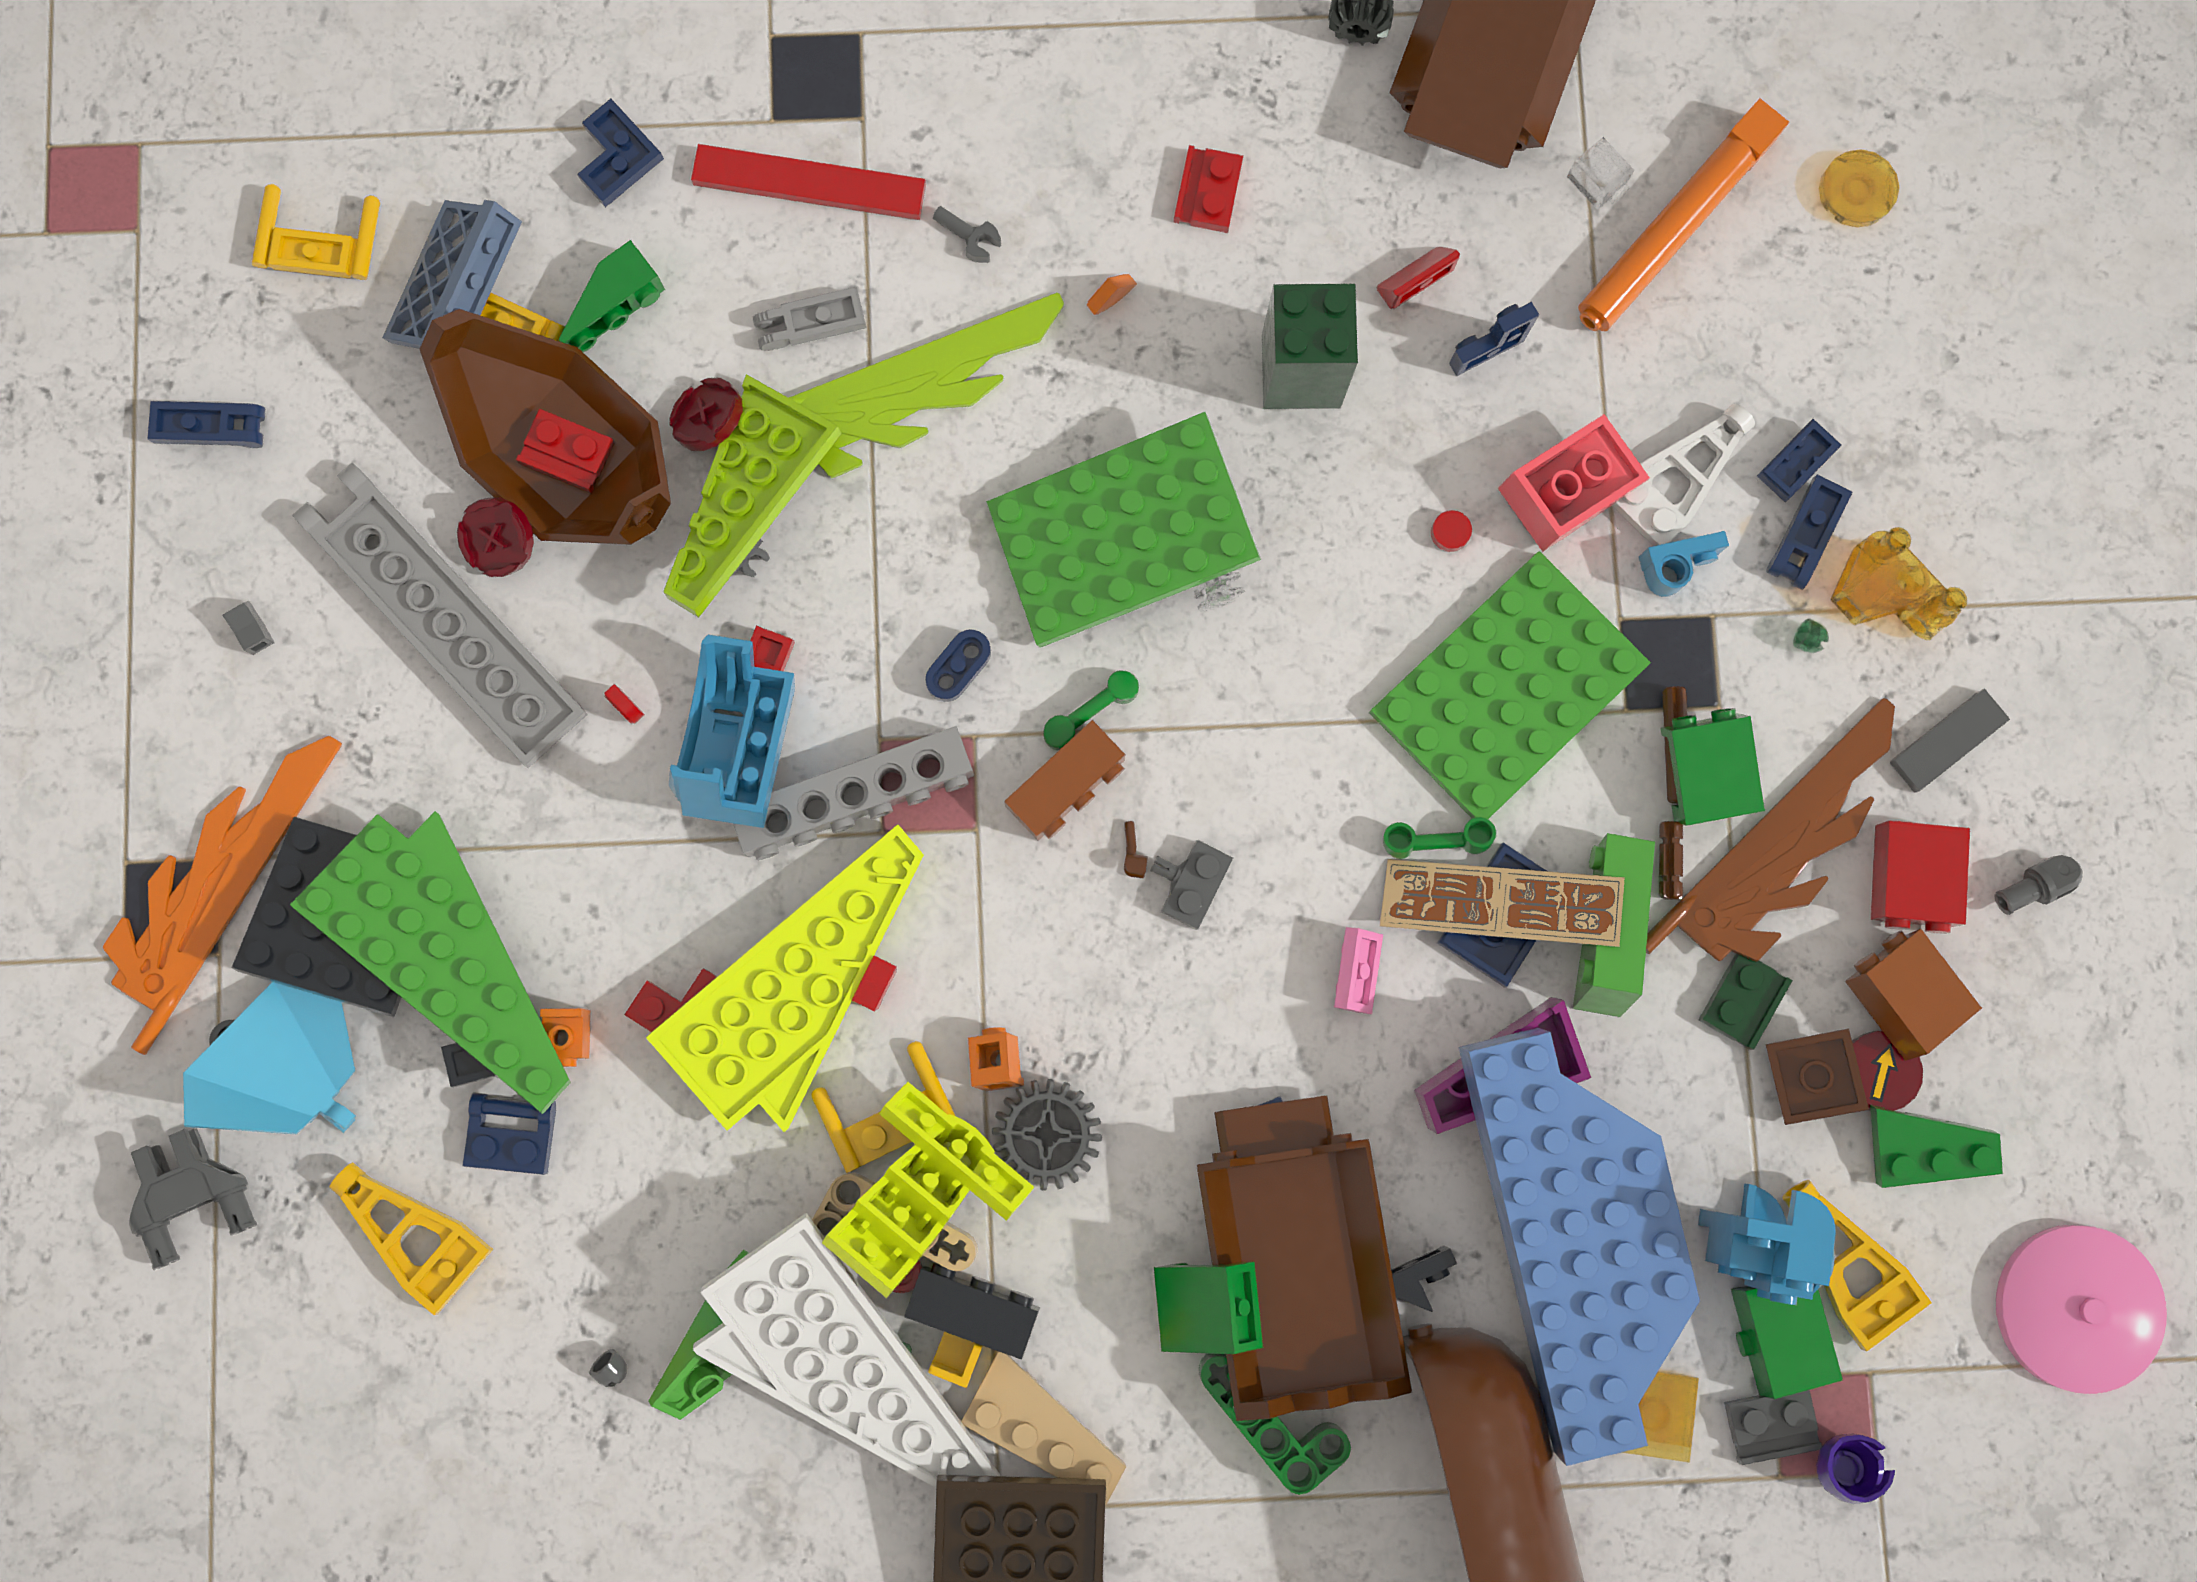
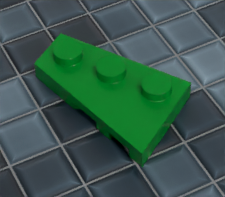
M1870 1105L1876 1184L1881 1188L2003 1174L1999 1133L1985 1128L1951 1121H1940L1922 1117L1918 1114L1902 1113Z

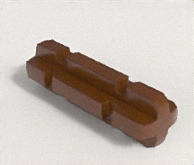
M1664 821L1659 825V838L1663 839V843L1659 844V876L1662 877V881L1659 882V896L1667 900L1681 899L1683 896V883L1679 881V877H1683V845L1680 844V839H1683V825L1678 821Z

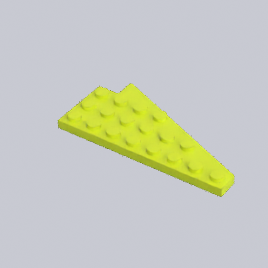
M898 824L646 1036L647 1040L726 1131L758 1104L761 1105L783 1132L789 1128L924 856Z

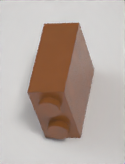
M1922 929L1906 935L1901 930L1888 937L1881 943L1884 950L1878 955L1871 953L1854 965L1857 972L1845 981L1905 1061L1929 1054L1982 1009Z

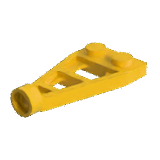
M353 1162L348 1164L333 1179L329 1186L331 1190L340 1196L401 1287L433 1315L438 1314L493 1250L492 1247L463 1222L371 1178ZM360 1184L359 1191L353 1194L352 1191ZM382 1199L389 1201L405 1214L403 1220L391 1234L385 1233L371 1217V1210ZM413 1225L424 1226L436 1232L441 1239L440 1246L422 1266L414 1265L401 1247L402 1236Z
M1810 1180L1796 1184L1783 1195L1782 1199L1788 1207H1790L1792 1190L1814 1196L1829 1209L1835 1225L1851 1240L1852 1246L1834 1259V1268L1829 1286L1824 1285L1836 1316L1861 1350L1869 1351L1932 1303L1909 1270L1820 1195ZM1857 1258H1864L1879 1270L1882 1280L1857 1299L1850 1294L1843 1277V1271L1846 1266Z

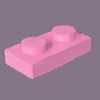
M1346 927L1341 950L1342 957L1339 977L1336 985L1335 1008L1372 1014L1383 934L1360 928Z

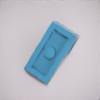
M1721 531L1648 547L1639 556L1641 569L1644 572L1648 588L1654 594L1661 597H1669L1676 594L1692 578V561H1694L1695 566H1701L1718 560L1717 555L1729 546L1726 532ZM1662 567H1669L1674 570L1677 575V581L1670 582L1666 580L1662 574Z

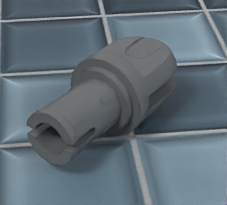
M2064 855L2050 857L2026 869L2022 881L1997 891L1994 895L1996 904L2006 915H2010L2014 911L2035 901L2047 905L2073 892L2081 883L2083 871L2080 864L2072 857Z

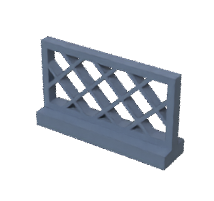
M445 200L382 338L392 344L420 349L433 319L458 309L481 315L522 221L495 201L484 200L482 205ZM454 214H458L459 221L449 228ZM463 234L464 240L453 248L452 242ZM443 249L444 255L433 263L436 254ZM447 269L448 275L437 283L436 276ZM427 284L428 290L417 298L420 289ZM431 304L433 310L422 317L420 311ZM411 319L412 325L401 333L405 323Z

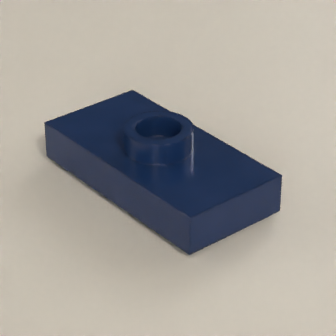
M1812 419L1771 460L1757 477L1784 502H1787L1842 444L1816 420Z

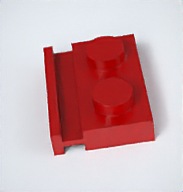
M1189 145L1174 215V223L1185 222L1190 223V226L1228 233L1244 155L1208 148L1200 150L1195 149V146Z
M539 409L525 438L521 454H518L516 460L523 466L592 493L596 478L600 476L615 442L608 436Z

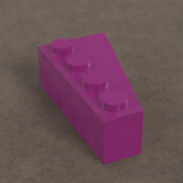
M1550 997L1490 1038H1498L1535 1028L1551 1032L1560 1073L1575 1083L1591 1078L1568 1010L1562 999ZM1461 1058L1414 1090L1427 1128L1434 1133L1440 1134L1475 1121Z

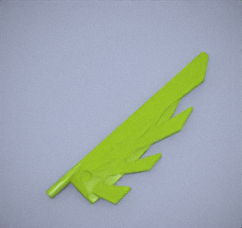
M1054 293L789 397L791 400L836 424L840 429V437L818 465L830 478H835L863 465L861 459L839 448L860 439L902 448L927 435L928 428L892 424L918 410L973 406L1003 382V375H994L968 381L964 380L993 356L1039 343L1064 307L1061 295Z

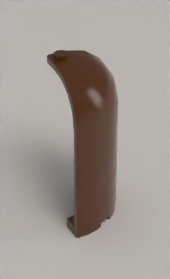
M1421 1324L1408 1328L1409 1335L1403 1336L1404 1347L1415 1367L1429 1410L1469 1582H1584L1540 1395L1526 1364L1500 1339L1470 1327L1433 1329L1432 1324Z

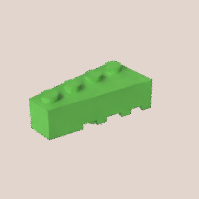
M1607 833L1598 846L1594 845L1592 847L1589 868L1593 869V875L1625 878L1619 947L1582 944L1572 1009L1621 1017L1642 996L1655 841Z

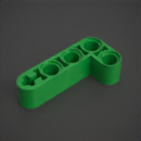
M1208 1353L1200 1361L1198 1368L1199 1376L1204 1387L1291 1493L1300 1495L1312 1491L1349 1458L1351 1452L1350 1440L1337 1424L1331 1422H1324L1315 1426L1298 1441L1278 1416L1270 1419L1236 1421L1232 1390L1230 1389L1227 1393L1225 1386L1217 1377L1211 1381L1209 1380L1212 1375L1209 1367L1215 1363L1218 1367L1227 1365L1224 1372L1230 1381L1226 1354ZM1227 1393L1225 1398L1221 1397L1222 1394ZM1275 1428L1282 1432V1440L1275 1448H1265L1261 1445V1435L1267 1429ZM1328 1434L1340 1437V1446L1333 1454H1324L1319 1448L1320 1441ZM1295 1462H1304L1309 1466L1308 1475L1305 1479L1296 1482L1290 1480L1287 1476L1289 1467Z

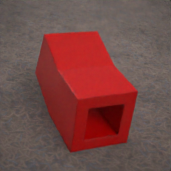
M873 956L852 1001L874 1012L879 1009L897 972V966L877 956Z

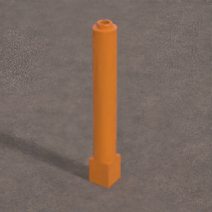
M1759 98L1734 126L1726 139L1579 304L1578 309L1581 314V322L1592 331H1608L1741 178L1752 169L1787 127L1789 121Z

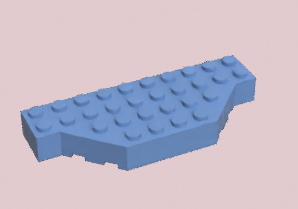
M1535 1028L1460 1046L1458 1048L1553 1452L1566 1466L1648 1446L1638 1404L1700 1302L1662 1138L1659 1134L1562 1075L1559 1070L1551 1032Z

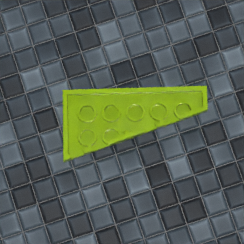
M747 374L742 384L744 389L741 396L743 412L739 423L731 435L719 444L701 491L703 499L698 512H693L688 525L691 530L684 548L679 549L663 591L669 600L698 618L841 435L840 429L836 424Z

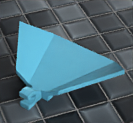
M272 982L183 1073L184 1127L297 1135L320 1114L344 1133L354 1123L356 1115L333 1100L355 1072L342 1002Z

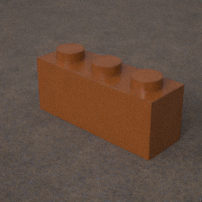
M1092 720L1004 801L1005 807L1037 841L1044 835L1051 839L1065 826L1066 822L1062 819L1073 808L1080 812L1095 798L1096 795L1092 790L1102 781L1109 785L1124 771L1125 768L1121 764L1125 761L1126 754Z

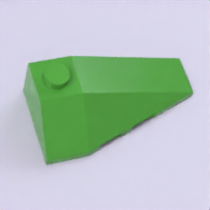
M743 1249L729 1267L745 1257L749 1252ZM706 1300L648 1401L651 1407L679 1420L723 1389V1381L733 1375L700 1357L693 1350L695 1342L723 1323Z

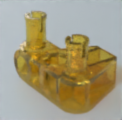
M1895 527L1890 529L1889 532L1884 530L1876 531L1853 548L1830 600L1854 626L1895 614L1916 636L1927 641L1931 640L1942 629L1955 621L1962 611L1961 608H1965L1967 605V596L1960 588L1949 587L1946 589L1909 549L1911 536L1904 528Z

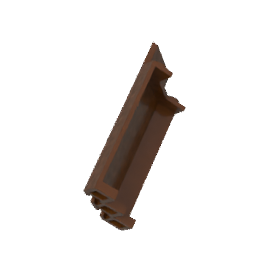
M1423 0L1389 92L1401 104L1402 109L1410 114L1404 132L1411 138L1499 169L1508 168L1514 150L1524 151L1526 148L1543 147L1596 0Z
M1327 1096L1214 1112L1220 1152L1212 1154L1213 1162L1197 1165L1212 1265L1255 1262L1263 1348L1237 1354H1226L1236 1421L1270 1419L1295 1411L1331 1409L1352 1402L1386 1400L1412 1393L1369 1139L1353 1141L1351 1133L1334 1135Z

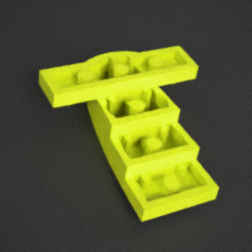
M909 1082L884 1105L879 1115L915 1145L887 1169L884 1176L857 1200L852 1210L826 1235L822 1242L824 1246L886 1298L930 1247L969 1191L973 1192L1007 1221L1034 1189L1032 1184L994 1154L995 1151L988 1140L975 1127L961 1118L946 1114Z

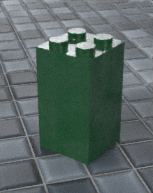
M1273 284L1262 331L1263 409L1341 408L1358 364L1356 284Z

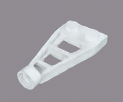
M1732 404L1718 419L1640 463L1650 478L1612 506L1653 546L1669 543L1691 522L1739 440L1755 426L1754 418L1742 406ZM1724 426L1732 434L1727 433L1724 429ZM1700 442H1705L1716 453L1715 459L1703 473H1700L1684 457L1686 452ZM1669 468H1677L1690 480V487L1682 501L1678 504H1672L1652 485L1653 478Z

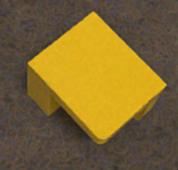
M944 1332L928 1373L967 1388L983 1346Z

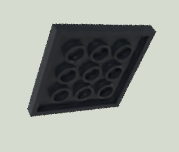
M293 817L231 968L237 972L394 1017L401 997L290 905L357 835Z

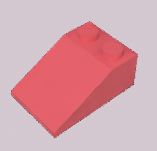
M1603 414L1514 471L1498 487V490L1539 548L1544 552L1642 485L1650 477L1608 418Z

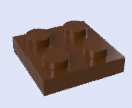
M1849 1028L1765 1044L1785 1125L1869 1110Z

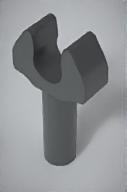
M939 206L933 215V220L965 240L967 245L965 249L966 257L974 262H990V254L977 245L981 240H988L997 247L1002 245L998 230L988 221H985L978 227H972L942 206Z

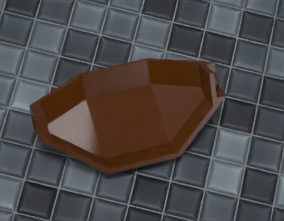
M462 309L455 310L431 321L419 350L460 467L494 498L501 497L515 503L525 513L532 527L533 534L540 541L632 545L657 529L671 505L658 421L578 347ZM539 409L608 436L615 442L600 476L596 478L592 493L517 462L516 458L518 454H521L524 447L523 443Z

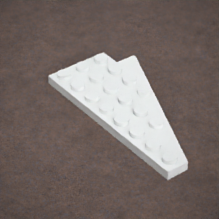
M807 1213L701 1287L700 1293L723 1323L694 1343L693 1350L700 1357L935 1488L937 1475L1000 1476V1473L842 1260L822 1244L825 1237Z

